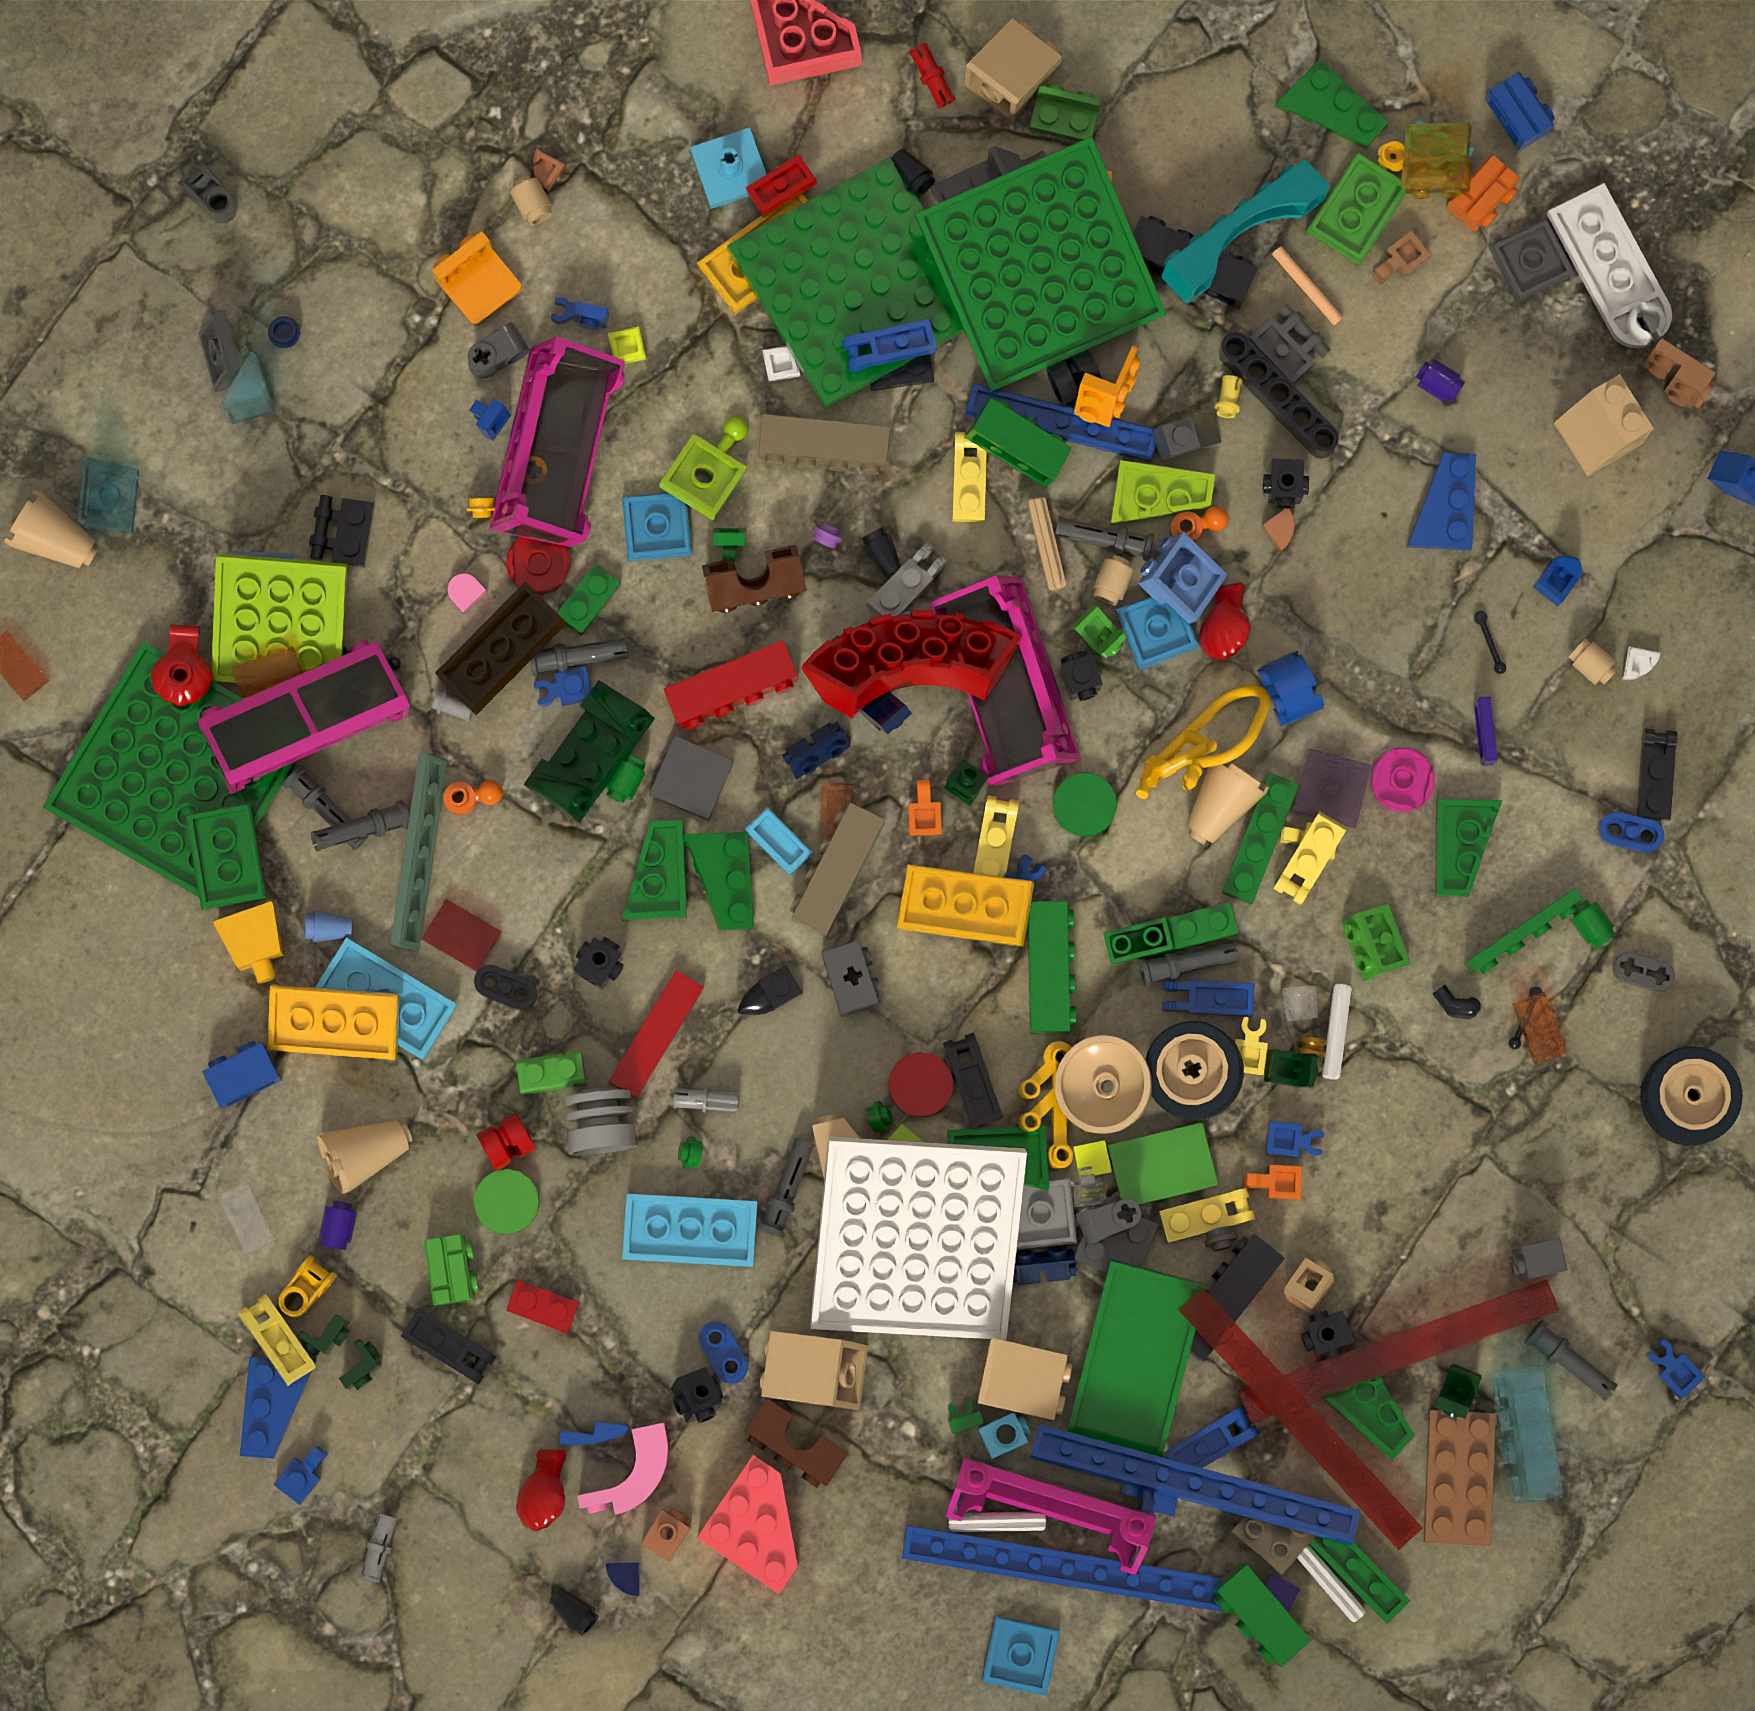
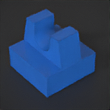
M495 399L492 400L489 406L476 400L469 409L474 414V418L478 420L476 426L480 432L492 441L495 440L511 417L506 407Z

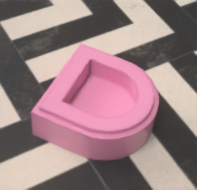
M458 574L448 584V595L463 614L487 593L486 589L476 578L469 574Z

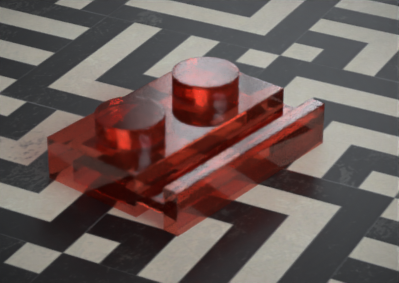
M445 899L439 912H437L422 937V941L477 972L482 968L502 931Z

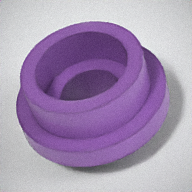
M822 522L820 527L814 525L812 528L815 531L812 539L830 548L835 549L837 543H841L843 540L838 535L840 529L825 522Z

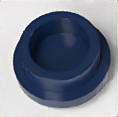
M282 316L271 322L268 328V336L276 347L286 349L298 342L300 328L294 319Z

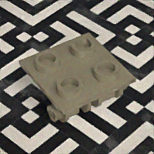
M1274 1483L1271 1485V1487H1275V1488L1280 1489V1488H1279L1278 1486H1276ZM1245 1516L1231 1531L1232 1534L1281 1575L1292 1567L1297 1557L1315 1538V1535Z

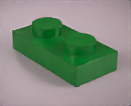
M594 564L557 613L567 622V625L583 635L621 586V583Z

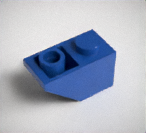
M1720 450L1707 479L1723 493L1755 507V459L1750 455Z

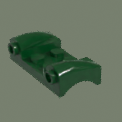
M598 680L580 705L585 712L549 762L542 758L523 784L534 795L551 803L578 823L583 820L623 760H626L655 719L645 708Z

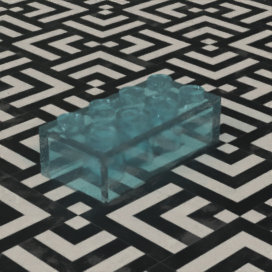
M1543 1365L1495 1372L1496 1378L1491 1379V1388L1494 1399L1499 1398L1501 1411L1496 1412L1498 1430L1504 1431L1506 1444L1501 1445V1453L1504 1464H1509L1511 1477H1506L1509 1497H1514L1515 1503L1564 1498Z

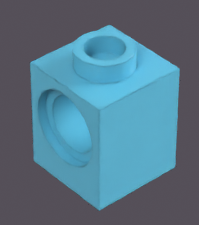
M1014 1412L977 1429L991 1459L1028 1443L1026 1436L1031 1434L1024 1417L1020 1416L1017 1418ZM1001 1425H1009L1015 1431V1438L1009 1444H1003L997 1439L996 1432Z

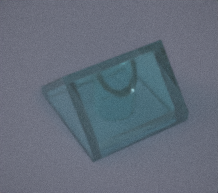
M253 352L249 353L219 406L226 420L231 424L277 412L265 370L257 354Z
M83 457L77 521L84 530L133 533L139 470Z

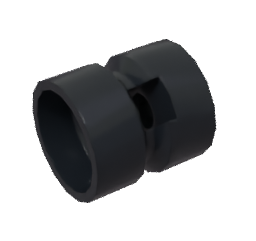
M1089 350L1072 356L1070 363L1061 361L1046 368L1052 389L1061 405L1077 399L1080 383L1085 373L1102 379L1098 366ZM1077 372L1080 375V379L1076 380V377L1074 375Z

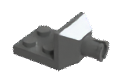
M993 146L989 148L987 160L932 185L930 190L938 204L1047 155L1042 150L1030 158L1021 160L1018 154Z

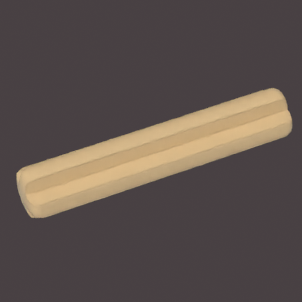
M1037 497L1029 500L1027 504L1047 587L1050 591H1056L1066 587V581L1046 499L1044 497Z

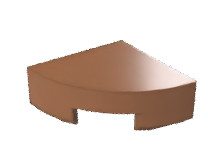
M537 149L533 158L535 178L539 179L543 189L550 193L564 170L565 164Z
M1290 509L1282 510L1262 525V529L1280 553L1287 547L1294 532V518Z

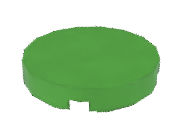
M511 1169L494 1171L484 1177L476 1188L474 1197L476 1215L484 1226L495 1233L506 1235L519 1233L530 1226L537 1216L539 1208L538 1190L531 1179L520 1171Z

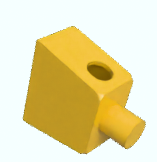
M272 901L213 921L217 932L240 971L253 968L258 984L276 978L271 961L283 957L284 950L278 911Z

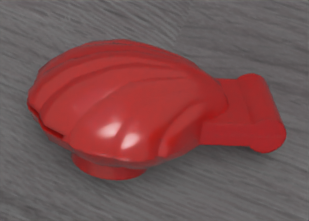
M1242 582L1219 587L1215 593V607L1210 611L1200 628V646L1211 659H1228L1230 656L1237 654L1248 640L1251 625L1248 616L1242 610L1243 594L1245 593V586Z
M170 625L169 651L154 664L155 667L151 671L153 689L166 702H171L177 706L195 703L202 696L206 695L209 690L213 675L208 663L198 654L200 626Z
M540 1449L536 1455L535 1472L528 1477L518 1492L516 1503L517 1515L522 1524L533 1531L549 1527L564 1510L565 1490L560 1480L563 1462L566 1459L564 1450Z

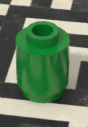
M629 755L625 761L623 760L605 789L608 790L606 796L620 803H624L625 799L632 801L645 775L643 770L646 763Z
M1585 900L1576 907L1577 911L1573 913L1575 916L1570 921L1587 945L1591 943L1594 949H1597L1616 935L1612 929L1614 927L1613 923L1597 901L1590 904L1588 900Z

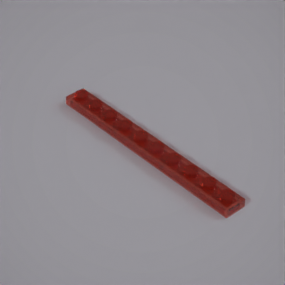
M1546 1279L1239 1391V1396L1249 1422L1253 1424L1559 1311V1308Z
M1203 1287L1178 1308L1182 1315L1398 1550L1423 1529Z

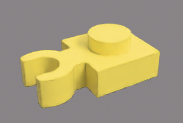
M1244 1017L1241 1026L1246 1034L1245 1040L1235 1039V1044L1243 1059L1244 1073L1264 1076L1269 1043L1260 1042V1037L1267 1030V1021L1261 1019L1260 1028L1257 1031H1251L1249 1029V1017Z

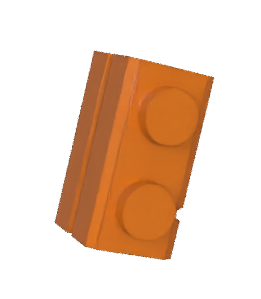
M1490 155L1449 201L1447 209L1458 219H1461L1472 231L1476 232L1481 225L1487 228L1498 216L1495 209L1502 202L1508 205L1519 192L1515 187L1520 178L1508 167H1505L1494 155Z

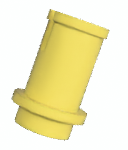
M1232 375L1222 377L1219 402L1215 403L1218 416L1235 418L1236 413L1240 411V407L1237 404L1243 381L1241 378Z

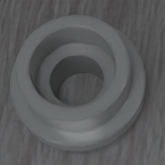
M1224 1226L1206 1232L1207 1240L1204 1243L1205 1247H1213L1214 1252L1231 1248V1241L1236 1240L1237 1236L1236 1233H1232L1231 1226Z

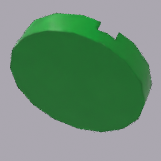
M1088 772L1077 773L1064 779L1056 789L1052 802L1053 815L1059 826L1067 833L1080 837H1093L1105 831L1112 823L1117 809L1116 794L1111 785L1102 777Z

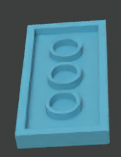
M347 937L316 985V988L400 994L398 1046L423 1061L458 1007L453 1001Z
M626 1194L622 1259L754 1267L758 1202Z

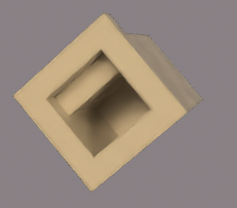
M1305 1258L1284 1288L1286 1300L1310 1315L1316 1314L1317 1308L1335 1283L1331 1268L1319 1260L1312 1262ZM1310 1284L1317 1285L1314 1291L1309 1290L1307 1286Z

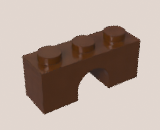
M796 545L764 551L766 568L760 576L753 579L740 576L736 571L733 559L702 565L712 612H731L737 606L746 604L758 606L765 604L769 599L778 597L789 599L798 596L800 592H805L806 586Z
M766 1398L744 1430L750 1434L747 1441L762 1451L766 1446L775 1451L777 1454L774 1459L789 1470L793 1464L803 1470L804 1473L801 1478L814 1487L818 1488L820 1483L827 1487L849 1453L822 1435L811 1448L807 1450L794 1449L786 1439V1429L794 1416Z

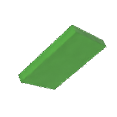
M1357 152L1307 228L1306 233L1360 266L1411 185Z
M1203 1122L1107 1145L1120 1200L1131 1199L1137 1202L1138 1205L1218 1186ZM1126 1204L1122 1205V1209L1128 1208Z

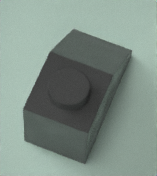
M1212 412L1174 421L1152 431L1161 462L1221 443Z

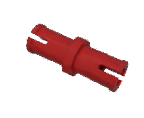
M923 43L918 45L924 58L921 57L916 47L910 50L909 54L922 75L920 77L922 84L928 86L937 104V108L940 109L947 106L941 93H943L949 104L954 102L956 98L943 77L945 74L943 68L938 67L928 48V44Z

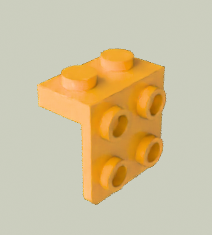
M482 231L476 236L470 234L464 238L459 244L460 248L452 255L447 253L435 262V268L432 270L435 281L474 326L481 324L522 290L521 283L494 252L490 240Z
M1132 345L1116 384L1088 373L1084 374L1075 405V415L1080 416L1086 422H1096L1108 428L1114 417L1120 418L1126 404L1125 398L1128 392L1131 393L1138 376L1136 373L1141 363V359L1137 358L1139 347Z

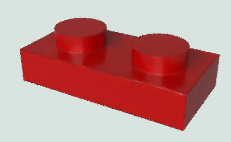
M797 155L745 189L759 212L765 217L816 185L817 181L801 156Z
M517 1280L506 1311L568 1334L580 1303Z

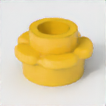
M1398 141L1385 143L1378 150V163L1386 170L1390 169L1392 172L1400 171L1403 169L1404 163L1408 162L1409 153L1404 145ZM1391 154H1394V155L1396 156V158H1395V159H1391V158H1390V155H1391Z
M469 498V508H466V511H472L473 518L492 517V511L495 509V498Z

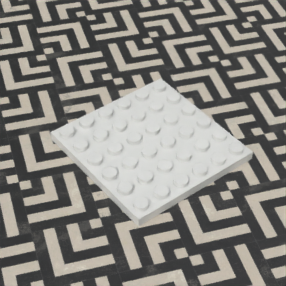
M828 1137L810 1318L811 1329L1007 1340L1027 1157L1026 1149Z

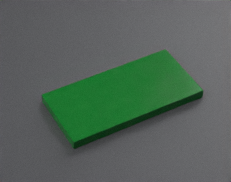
M1111 1259L1067 1432L1163 1457L1207 1284Z

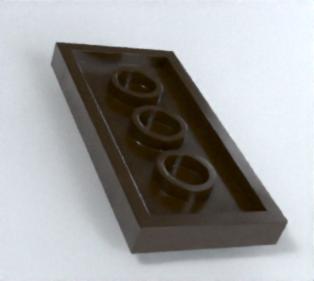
M524 582L435 674L477 715L543 649L567 622L527 582Z

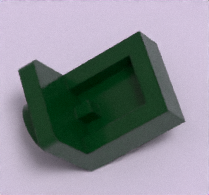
M962 758L948 776L944 788L971 806L989 776Z
M1268 1049L1264 1082L1294 1088H1312L1318 1075V1057L1312 1054L1302 1055Z
M335 1314L318 1340L301 1330L298 1334V1337L304 1340L301 1345L316 1356H318L320 1351L328 1355L334 1345L340 1347L347 1338L350 1330L346 1327L350 1321L339 1314Z
M361 1339L355 1341L354 1344L365 1359L338 1378L348 1390L355 1387L358 1391L373 1380L370 1374L381 1367L377 1361L381 1355L371 1341L365 1344Z
M1452 1364L1438 1396L1435 1408L1442 1410L1448 1416L1466 1419L1482 1378L1481 1374Z

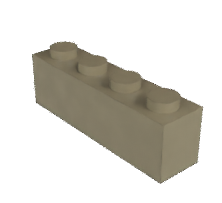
M762 414L758 450L759 459H765L764 462L771 465H783L784 461L797 462L796 466L802 468H815L816 464L828 465V469L841 472L847 471L848 467L859 468L861 473L877 475L879 471H886L890 427Z
M851 802L847 809L840 808L833 822V825L837 826L833 837L826 836L818 853L823 855L817 867L811 865L804 879L808 886L803 896L797 893L789 911L794 913L792 916L793 922L825 938L828 937L885 824V819Z

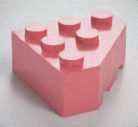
M749 0L769 86L862 66V53L855 24L844 17L842 19L827 10V7L815 0Z
M753 1455L697 1538L778 1594H780L797 1569V1556L782 1475Z

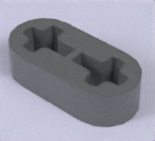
M1627 952L1621 954L1615 959L1612 966L1613 974L1619 981L1651 991H1664L1675 980V972L1670 964L1636 953ZM1630 959L1632 960L1631 965L1633 967L1642 969L1641 973L1631 972L1626 976L1624 975V969L1620 968V963L1624 964ZM1661 968L1663 969V975L1667 977V981H1662L1657 985L1655 984L1656 978L1646 975V972L1654 973Z

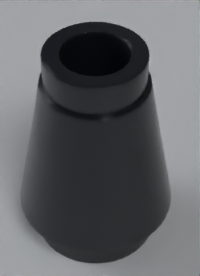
M905 148L898 150L892 156L891 160L894 162V166L907 191L911 189L916 196H920L927 192L934 184L933 171Z
M884 526L861 538L865 544L862 546L863 549L883 572L884 576L897 571L901 567L891 532L887 533Z
M560 1588L549 1601L572 1633L577 1632L581 1636L584 1635L599 1618V1615L594 1612L595 1607L566 1591L564 1588Z

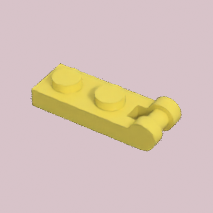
M955 432L952 522L984 523L987 451L964 438L965 432ZM964 448H977V457L964 456Z
M987 795L973 873L998 877L1005 876L1019 800L1010 799L1008 802L997 800V796ZM994 812L1007 814L1006 823L993 821Z
M1319 811L1273 889L1281 894L1283 891L1294 897L1293 901L1302 905L1348 827ZM1294 873L1305 879L1301 886L1290 880Z
M1243 1188L1159 1211L1166 1242L1171 1243L1204 1234L1216 1228L1234 1226L1255 1220L1254 1211L1249 1209L1247 1198L1250 1197L1248 1189ZM1234 1202L1237 1214L1228 1216L1225 1204Z
M264 1294L257 1299L258 1303L250 1308L244 1307L237 1313L282 1379L289 1386L315 1369V1364L269 1297ZM266 1314L269 1319L259 1325L256 1319Z

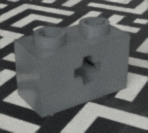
M858 940L821 952L841 1017L878 1006L877 997L883 995L877 977L871 979L867 966L873 965L867 946L861 948ZM849 970H853L856 975H862V977L858 978V985L853 986L851 981L845 982L844 979L848 977Z
M1560 1238L1521 1246L1513 1249L1514 1256L1509 1257L1512 1273L1514 1276H1519L1520 1282L1568 1270Z

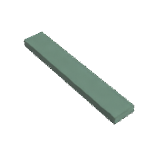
M419 753L390 943V945L418 951L420 949L447 767L446 759L428 753Z

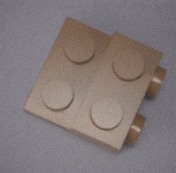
M1662 338L1644 362L1649 367L1648 370L1651 374L1660 379L1667 378L1670 380L1664 392L1669 394L1668 398L1678 406L1685 407L1686 405L1691 409L1694 405L1699 409L1715 386L1710 382L1715 375L1714 371Z

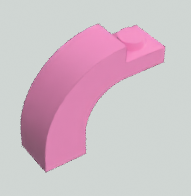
M665 1423L631 1429L636 1450V1462L632 1473L622 1484L614 1488L578 1495L580 1509L587 1508L588 1514L608 1510L607 1503L612 1502L615 1515L637 1507L650 1497L660 1484L668 1463L669 1442Z

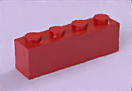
M782 640L673 684L663 690L678 728L686 727L687 730H692L705 724L703 719L716 715L717 718L725 717L735 711L733 708L743 703L751 706L765 699L763 695L776 691V694H781L794 688L793 683L798 681V675Z

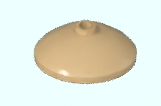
M1093 1036L1075 1044L1062 1058L1055 1076V1095L1064 1115L1077 1127L1097 1134L1115 1133L1132 1125L1146 1109L1152 1091L1151 1072L1144 1056L1132 1044L1114 1036ZM1107 1081H1112L1113 1089L1106 1093L1104 1091V1084Z

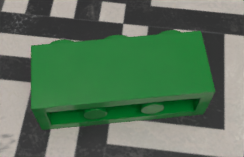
M990 398L981 407L964 437L1045 488L1056 479L1072 447L1065 444L1066 442L1061 436L1044 431L1038 427V423L1027 416L1018 415L1011 410V407L1006 402L998 399L994 400L993 398Z
M1240 1562L1211 1588L1217 1595L1213 1599L1214 1602L1225 1614L1231 1612L1238 1620L1235 1624L1236 1628L1246 1639L1253 1637L1260 1646L1256 1651L1267 1664L1270 1665L1274 1662L1278 1666H1284L1311 1641L1247 1564Z

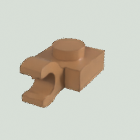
M1410 231L1386 249L1385 254L1389 259L1375 269L1376 272L1372 275L1379 284L1385 282L1398 270L1405 277L1426 262L1431 254L1415 234Z

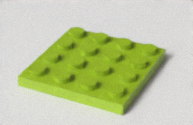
M217 553L215 564L212 681L275 686L343 656L347 563ZM342 669L300 688L340 692L342 687Z

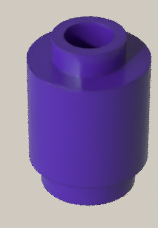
M1436 359L1431 364L1425 361L1416 375V378L1420 380L1418 387L1440 401L1444 402L1446 400L1451 404L1465 384V381L1459 378L1460 374Z
M333 1200L332 1206L325 1205L319 1236L322 1237L320 1245L346 1250L347 1243H351L357 1212L351 1210L352 1204Z

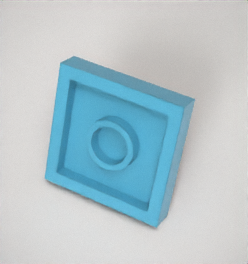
M750 127L690 147V152L710 209L748 197L749 195L745 188L767 175Z

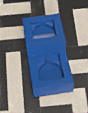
M595 1421L594 1435L561 1431L559 1444L588 1445L609 1441L629 1433V1426Z

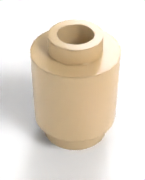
M524 176L513 183L514 188L510 191V194L523 220H527L533 226L546 221L552 216L550 210L552 205L538 178Z
M1113 555L1112 559H1104L1093 586L1095 589L1093 597L1103 603L1116 606L1118 601L1123 599L1133 576L1134 570L1129 567L1131 563Z
M1586 638L1568 657L1574 662L1572 666L1594 685L1599 681L1605 685L1617 672L1613 667L1617 661L1594 641L1591 643Z

